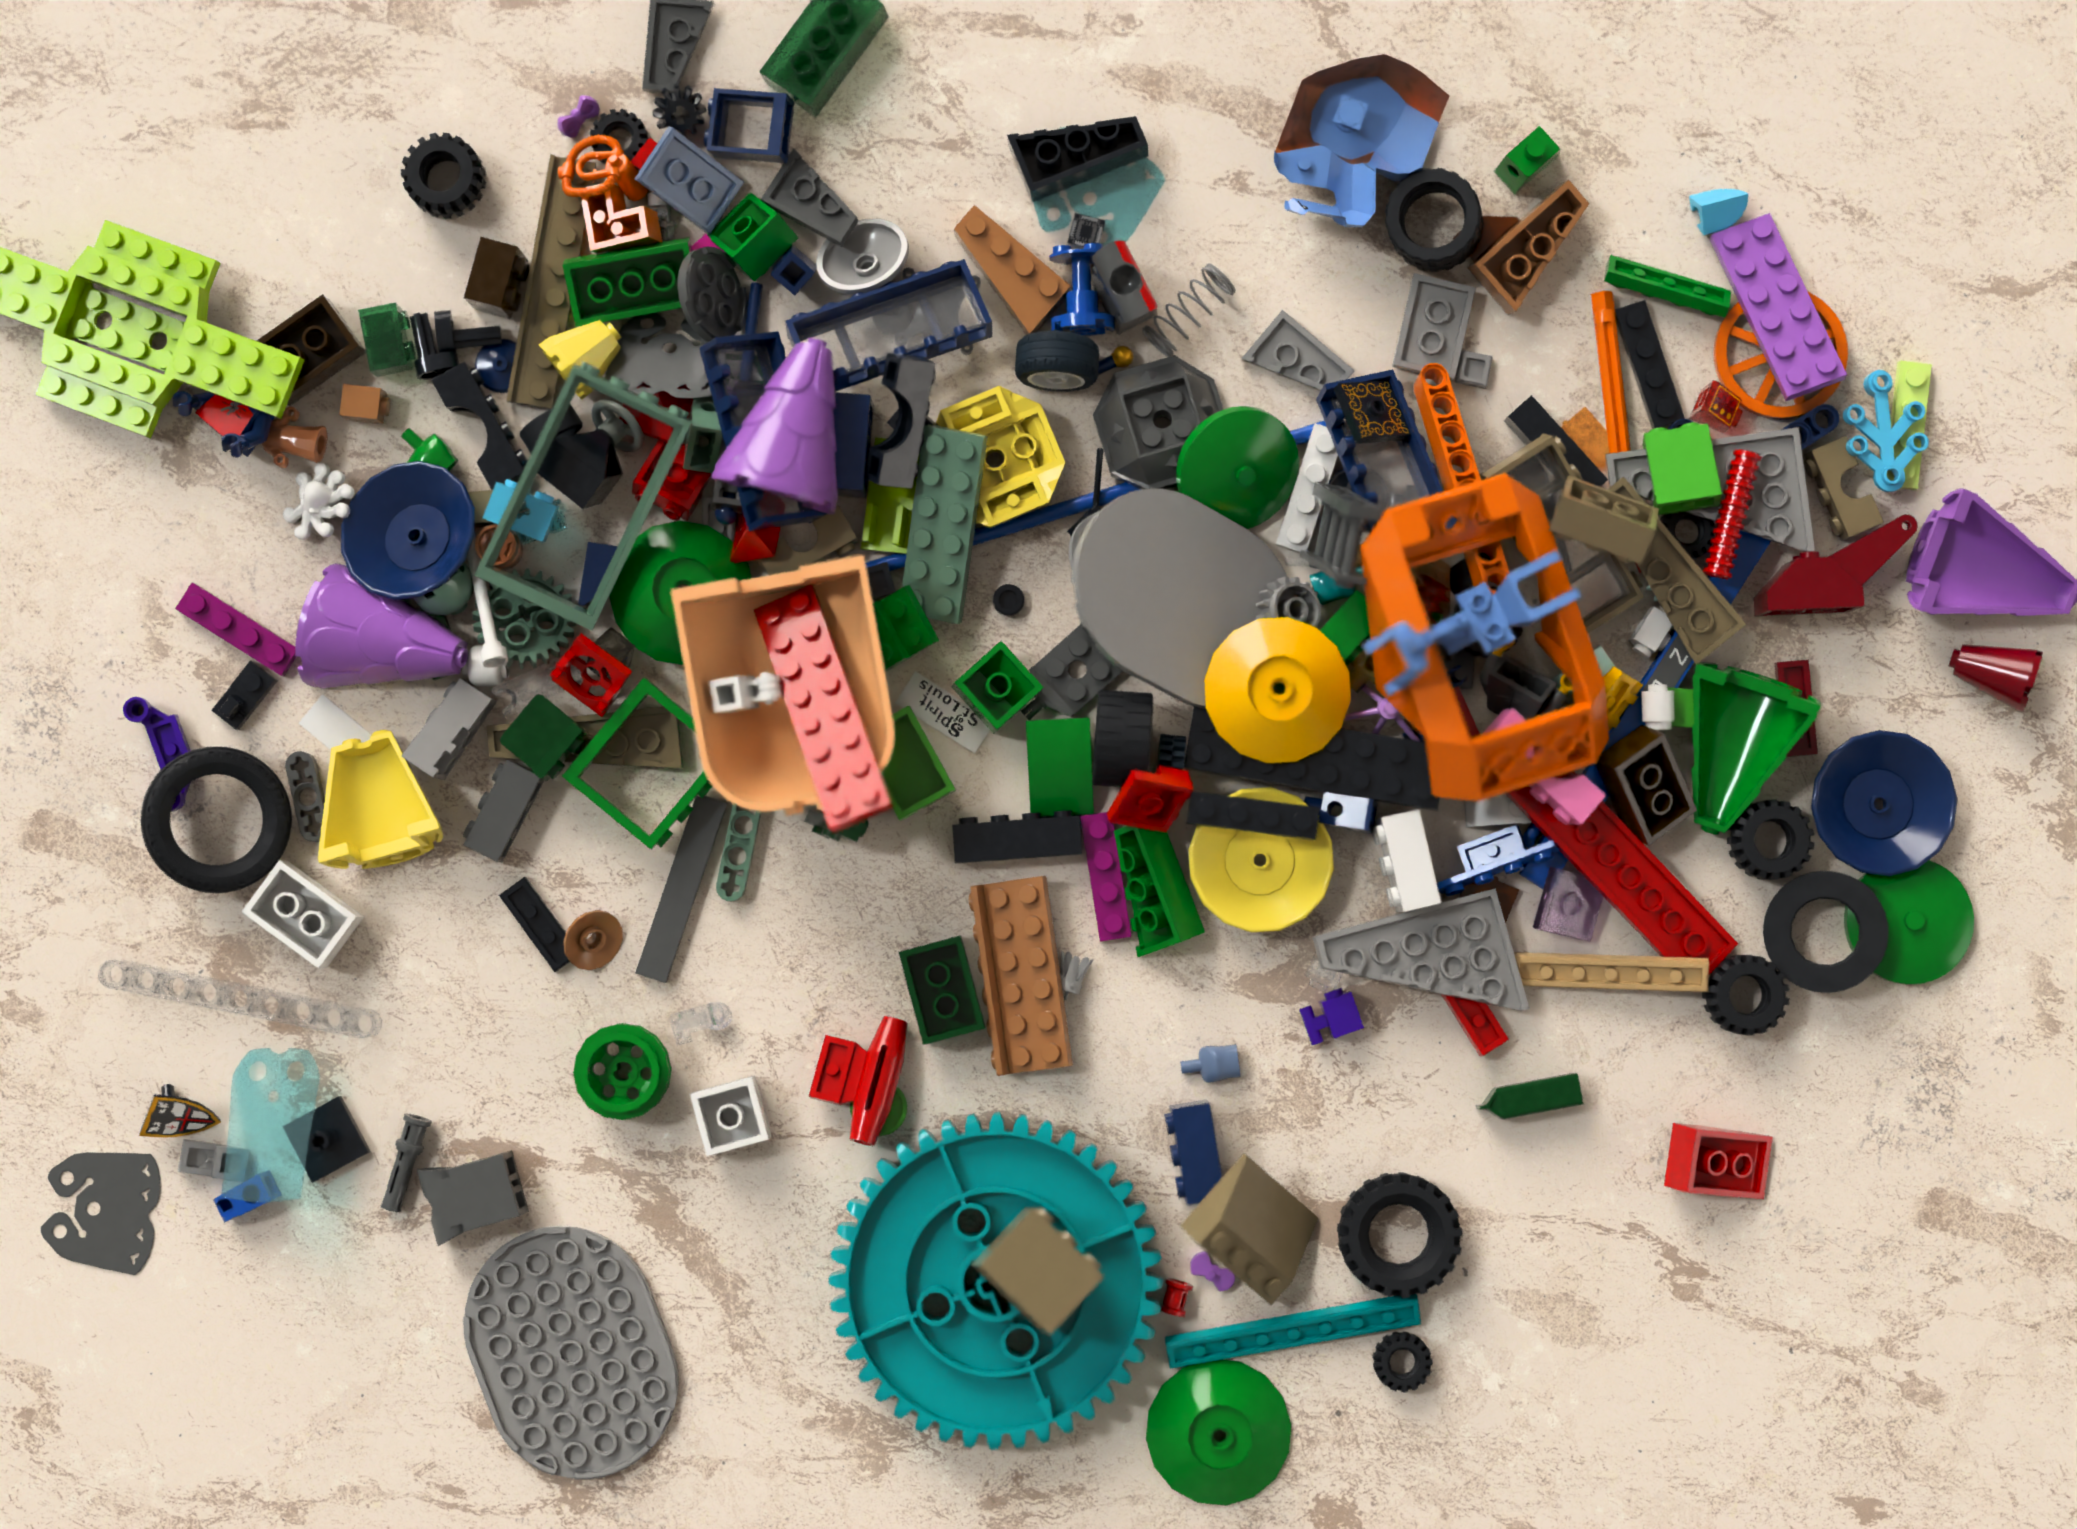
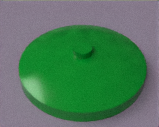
M1237 406L1221 410L1202 421L1185 441L1176 469L1178 491L1246 529L1253 528L1267 521L1278 512L1293 491L1299 470L1297 445L1289 429L1267 411L1249 406Z
M1929 860L1920 868L1893 876L1865 873L1859 878V881L1865 884L1879 899L1888 921L1887 948L1882 961L1873 974L1894 983L1921 984L1942 977L1961 961L1968 950L1973 936L1974 913L1967 891L1949 870ZM1845 906V934L1853 952L1859 940V925L1854 913Z

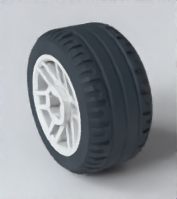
M1041 331L1028 334L1018 341L1015 374L1026 386L1045 391L1070 392L1089 388L1098 378L1099 348L1092 339L1086 336L1064 331Z

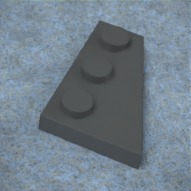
M650 0L642 86L644 92L662 93L663 88H667L670 93L674 92L673 86L675 83L680 84L713 9V1Z
M794 148L788 156L787 163L782 165L761 198V201L774 211L841 247L858 223L857 216L820 179L814 169L809 167Z

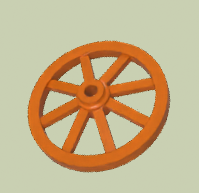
M1808 292L1819 317L1828 328L1826 331L1830 339H1832L1833 346L1846 370L1848 345L1843 326L1833 310L1823 300ZM1736 303L1728 311L1716 333L1713 349L1714 365L1721 385L1740 400L1739 403L1736 398L1727 392L1742 408L1758 416L1771 419L1795 418L1822 405L1836 391L1840 382L1822 388L1814 397L1805 401L1804 395L1794 398L1795 405L1780 407L1764 404L1775 381L1774 375L1769 368L1755 399L1746 394L1736 383L1733 376L1764 364L1767 361L1762 353L1729 367L1727 361V341L1729 336L1759 346L1754 333L1733 326L1738 317L1743 313L1740 303Z

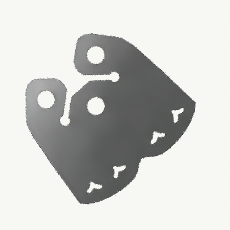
M657 312L634 316L622 325L619 331L621 338L617 341L621 349L607 368L606 379L611 380L612 376L623 379V381L630 384L628 389L639 395L642 390L652 395L665 391L676 398H702L712 395L710 387L702 389L708 383L699 350L708 341L695 333L686 318L682 321L681 328L693 339L699 340L701 342L699 346H694L693 342L682 334L668 333L656 336L649 340L647 344L641 343L642 338H648L665 328L666 320ZM646 318L654 321L653 327L649 329L642 328L640 323ZM667 343H674L677 349L673 353H666L663 350V346ZM725 353L718 354L720 364H725ZM643 382H644L646 385L650 386L649 388H646V387L637 388V387L640 386ZM684 384H686L687 387H688L690 390H686L685 388H683V389H677V388L683 386Z
M85 1152L74 1154L53 1167L48 1174V1180L55 1192L61 1197H70L86 1182L85 1180L88 1177L92 1178L94 1182L92 1185H88L76 1197L74 1217L82 1230L86 1231V1236L84 1238L79 1237V1231L66 1213L58 1212L53 1214L41 1226L43 1238L60 1257L67 1260L136 1275L145 1265L154 1239L153 1225L148 1217L150 1211L158 1203L160 1194V1176L154 1157L151 1154ZM146 1164H148L147 1171L150 1173L149 1177L142 1172ZM65 1171L71 1172L74 1176V1180L70 1185H64L60 1181V1176ZM149 1188L150 1191L147 1193L148 1200L145 1201L141 1193ZM93 1201L100 1205V1212L94 1216L87 1212V1205ZM58 1224L64 1225L67 1229V1233L63 1238H56L53 1234V1228ZM141 1228H143V1233L141 1235L143 1241H141L136 1236V1234L140 1231ZM139 1253V1256L135 1258V1264L133 1265L130 1256Z

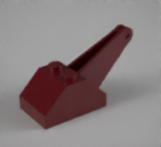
M1908 514L1897 517L1895 520L1828 557H1820L1819 552L1800 553V556H1793V560L1784 564L1754 596V617L1847 613L1864 607L1863 585L1915 534L1918 528L1916 519ZM1902 523L1907 525V530L1902 528Z

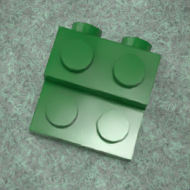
M910 585L904 586L881 601L873 603L884 672L893 669L939 641Z

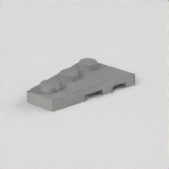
M1283 310L1242 357L1243 360L1319 390H1322L1324 384L1349 379L1355 372Z

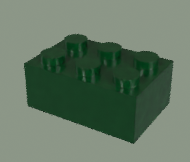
M961 935L899 952L923 1045L986 1028Z

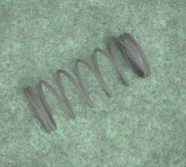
M1207 263V266L1202 268V276L1207 285L1198 280H1190V288L1195 297L1186 292H1178V300L1183 309L1174 304H1166V312L1171 321L1162 316H1154V324L1160 334L1150 326L1145 325V328H1142L1146 338L1167 357L1173 355V350L1177 351V349L1162 332L1156 318L1165 321L1186 339H1189L1172 317L1168 309L1169 306L1179 310L1198 327H1201L1184 305L1180 297L1181 294L1191 298L1210 315H1213L1211 310L1207 308L1195 292L1192 285L1193 282L1200 284L1222 303H1225L1223 298L1218 295L1207 280L1204 271L1228 295H1233L1236 292L1231 281L1216 266Z

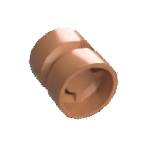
M497 524L486 526L476 537L475 549L481 560L498 526ZM511 530L494 566L503 570L513 568L519 563L523 554L522 542Z

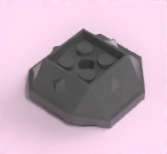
M1175 355L1115 372L1093 413V419L1110 475L1141 490L1150 488L1168 489L1177 486V462L1185 441L1202 421L1214 413L1223 410L1214 379ZM1159 417H1166L1171 421V424L1167 428L1161 429L1154 425V421Z

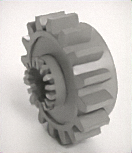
M1286 576L1267 583L1268 589L1260 591L1259 595L1264 600L1255 605L1262 610V614L1257 615L1256 620L1289 617L1312 625L1319 630L1317 625L1323 619L1321 616L1322 604L1319 603L1317 591L1314 592L1309 587L1310 583H1300L1299 577L1289 579Z

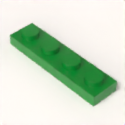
M1610 255L1607 262L1604 282L1610 283L1614 287L1634 290L1642 293L1644 296L1664 299L1677 306L1694 308L1711 316L1717 315L1725 318L1730 307L1731 290L1614 255Z

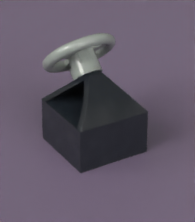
M599 400L593 405L591 415L593 423L597 428L595 431L554 439L538 471L541 477L582 509L602 504L622 477L623 471L615 447L625 452H635L642 447L644 442L643 431L635 417L626 408L611 400ZM601 412L606 417V420L604 422L601 417ZM613 412L621 416L627 422V424H625L621 419L617 418ZM627 434L634 437V442L628 443L621 439Z

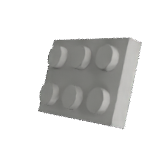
M1414 273L1392 367L1420 373L1425 365L1438 363L1446 368L1450 380L1454 381L1476 287Z

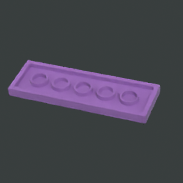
M1768 213L1711 234L1710 242L1785 401L1845 380L1847 373L1771 214Z

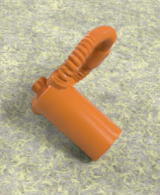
M594 135L582 139L571 149L563 166L558 167L557 172L558 177L562 180L563 192L569 197H595L599 194L602 195L609 191V189H612L614 183L618 185L625 196L631 201L642 199L648 192V189L634 180L638 170L629 158L624 155L619 141L607 135ZM595 144L610 146L613 149L612 151L588 152L581 156L576 164V173L579 178L590 181L607 177L606 181L591 188H572L571 182L575 172L574 163L582 150ZM598 159L600 161L601 159H607L605 170L597 171L593 169V172L584 173L583 167L589 160Z

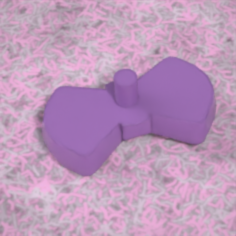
M581 95L577 108L573 109L570 115L558 118L559 131L566 137H577L581 125L587 119L599 115L597 101L590 96Z
M1208 1252L1197 1253L1191 1259L1190 1271L1192 1275L1205 1276L1207 1280L1214 1283L1219 1292L1228 1290L1233 1286L1235 1275L1227 1268H1219L1217 1265L1212 1264Z

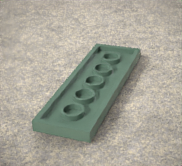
M927 424L923 428L924 442L920 450L902 587L911 586L927 618L960 624L963 618L988 435Z

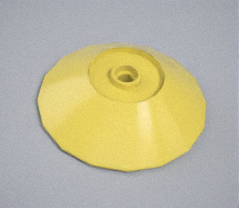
M1272 787L1241 789L1229 795L1308 806L1298 796ZM1319 818L1316 840L1314 841L1256 832L1196 826L1188 849L1190 879L1202 904L1223 923L1251 933L1281 931L1306 919L1325 897L1334 871L1332 840L1324 824L1319 823ZM1257 854L1265 857L1266 862L1263 866H1257L1254 863V857Z

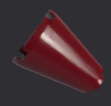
M1962 644L1960 650L1954 648L1948 667L1954 668V676L2016 711L2023 712L2029 699L2027 695L2030 693L2031 688H2033L2040 667L2043 651Z

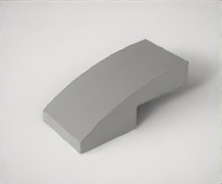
M183 1139L178 1172L244 1182L250 1150Z

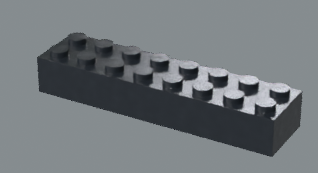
M1194 706L1184 768L1187 770L1323 793L1325 791L1374 799L1378 802L1438 811L1440 797H1434L1431 792L1426 742L1341 728L1322 750L1297 762L1265 763L1238 753L1218 735L1206 708Z

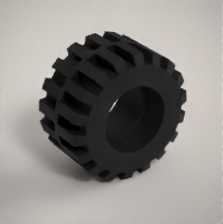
M443 132L442 137H439L437 133L429 134L430 139L427 141L424 137H421L417 140L420 145L417 148L411 145L408 149L411 155L409 158L404 156L402 161L405 169H401V177L405 181L403 182L405 190L419 208L424 212H429L431 216L438 218L439 215H442L444 219H452L451 214H456L458 217L465 215L463 210L468 208L471 211L475 207L473 204L474 200L480 201L483 196L480 192L481 188L485 189L486 181L483 179V176H486V172L481 164L482 161L472 147L458 136L453 138L450 133ZM442 161L458 163L460 166V176L453 187L445 191H434L428 187L429 172L436 164Z
M1775 799L1750 804L1728 829V831H1731V836L1727 837V844H1731L1732 850L1728 851L1730 857H1735L1737 862L1734 864L1739 869L1743 868L1745 874L1755 876L1757 879L1774 880L1790 877L1792 873L1799 872L1803 868L1802 864L1808 862L1811 857L1808 854L1809 850L1814 849L1815 842L1810 840V836L1814 835V830L1809 829L1807 825L1810 820L1807 816L1800 814L1802 812L1800 808L1790 806V802L1777 801ZM1765 821H1773L1780 825L1786 836L1784 851L1774 859H1768L1761 855L1755 845L1756 830Z
M1752 955L1731 956V958L1724 959L1708 978V992H1702V998L1706 999L1707 1003L1704 1005L1706 1012H1710L1712 1015L1710 1019L1714 1023H1718L1720 1028L1742 1035L1765 1033L1769 1027L1774 1028L1779 1024L1777 1019L1779 1017L1783 1018L1786 1014L1783 1008L1785 1005H1789L1790 998H1786L1789 986L1783 982V979L1786 977L1783 972L1776 970L1777 966L1773 962L1766 961V958ZM1741 976L1753 977L1761 988V1001L1758 1007L1749 1014L1737 1012L1730 1001L1731 986Z

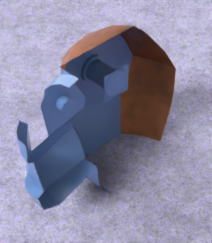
M1386 54L1354 59L1315 72L1303 79L1276 150L1274 149V163L1278 172L1292 183L1326 188L1333 191L1336 204L1328 206L1292 198L1289 201H1285L1284 208L1289 212L1299 215L1311 212L1330 217L1344 227L1362 228L1376 212V173L1392 181H1401L1406 179L1409 174L1423 170L1424 161L1450 96L1421 71L1406 62Z

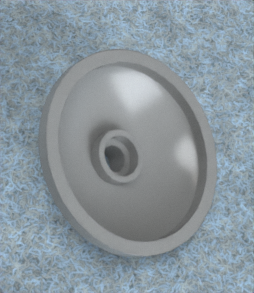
M883 219L859 220L842 247L828 239L823 243L816 260L818 274L827 287L839 293H867L881 288L893 280L904 267L909 254L908 241L902 229L890 221Z

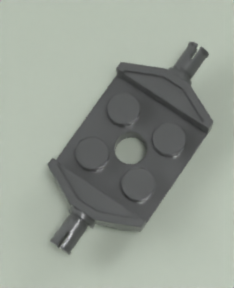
M1082 623L1029 669V672L1044 688L1034 697L1035 699L1021 710L1022 714L1025 715L1032 709L1026 716L1028 720L1032 719L1042 708L1046 709L1047 707L1072 717L1095 697L1100 690L1104 689L1123 672V670L1106 659L1095 647L1096 643L1086 627L1082 626ZM1074 661H1080L1086 666L1087 672L1080 679H1075L1068 673V667Z

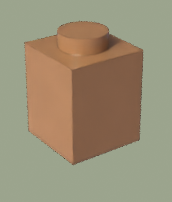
M343 384L339 413L341 417L352 421L384 423V416H389L391 400L383 389Z

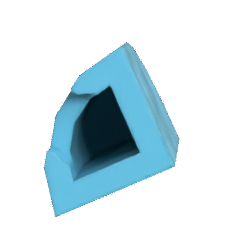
M1716 189L1690 195L1691 211L1698 210L1700 216V224H1697L1698 229L1703 235H1707L1732 226L1742 217L1747 207L1749 194L1736 189Z

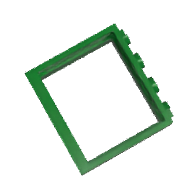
M643 678L562 777L649 849H653L656 845L662 848L673 835L669 830L677 820L682 824L693 811L690 804L696 796L702 799L713 787L705 771L701 773L651 835L580 778L648 695L696 733L693 716L651 681Z

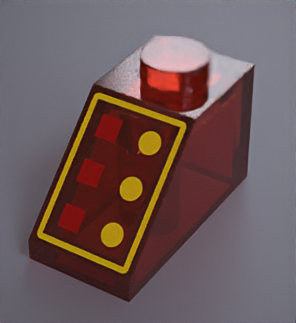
M1712 380L1701 389L1689 419L1700 424H1708L1709 428L1725 433L1731 426L1734 428L1737 426L1743 410L1739 409L1742 399L1720 382Z

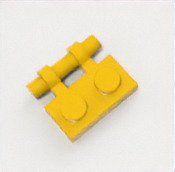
M1615 666L1611 668L1609 673L1603 676L1606 688L1608 731L1612 727L1616 728L1621 722L1620 716L1629 704L1633 705L1638 698L1636 695L1643 686L1642 683Z

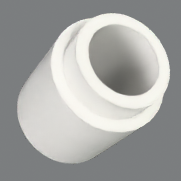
M1667 684L1648 685V691H1641L1642 722H1645L1647 727L1654 730L1672 729L1671 721H1675L1674 690H1667Z

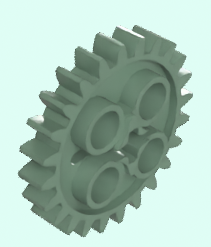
M526 568L524 576H519L516 569H513V575L571 601V594L562 595L564 592L563 584L553 587V576L544 581L542 580V571H539L535 577H531L529 568ZM489 583L491 591L487 590L497 640L502 643V646L506 647L508 656L507 667H510L514 660L519 661L520 669L524 668L526 661H530L532 667L536 668L537 659L540 658L545 664H549L550 653L559 658L560 649L558 646L566 649L569 647L567 638H574V629L571 627L576 626V623L547 609H543L534 603H528L523 598ZM500 608H507L511 611L506 616H499L495 612ZM476 610L472 612L473 620L478 622L473 624V630L480 633L477 636V641L481 644L485 643L479 612ZM520 616H524L526 619H530V620H529V621H525L523 618H519V617H520ZM549 621L554 626L551 629H542L538 625L541 622ZM515 634H520L525 637V640L517 643L509 638Z

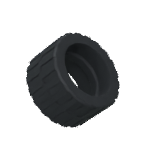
M1426 168L1419 172H1413L1406 179H1402L1389 196V202L1386 204L1385 224L1388 235L1396 252L1409 265L1412 264L1417 269L1423 271L1430 270L1431 272L1453 269L1454 266L1465 262L1466 258L1474 253L1477 244L1480 243L1484 221L1478 196L1475 190L1471 188L1470 183L1466 179L1461 178L1459 174L1443 168ZM1431 193H1444L1453 196L1462 206L1464 211L1462 231L1453 241L1437 248L1419 246L1410 239L1406 232V212L1420 197Z
M1113 690L1099 691L1093 760V785L1123 787L1132 770L1149 772L1153 716V695L1151 693Z

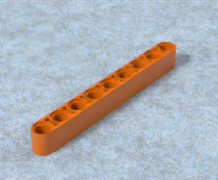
M1429 363L1422 368L1414 383V393L1444 491L1481 481L1448 372L1446 368L1438 363ZM1425 379L1433 380L1437 386L1429 385ZM1434 407L1441 408L1446 415L1437 413ZM1443 436L1450 437L1455 444L1446 442ZM1451 465L1459 466L1464 473L1456 472ZM1500 541L1463 552L1473 586L1475 587L1486 582L1492 595L1496 591L1489 587L1488 582H1493L1500 587L1510 573ZM1483 552L1487 554L1490 561L1483 560L1478 553Z

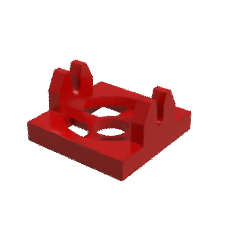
M581 633L575 639L570 649L557 662L556 668L549 676L552 677L551 680L603 717L612 706L633 671ZM578 656L592 657L595 661L585 662ZM571 664L581 671L583 678L581 685L572 678ZM587 667L595 668L600 673L601 679H592L587 673ZM604 667L607 669L611 677V680L606 677V671ZM599 685L607 690L602 696H595L589 692L592 686Z

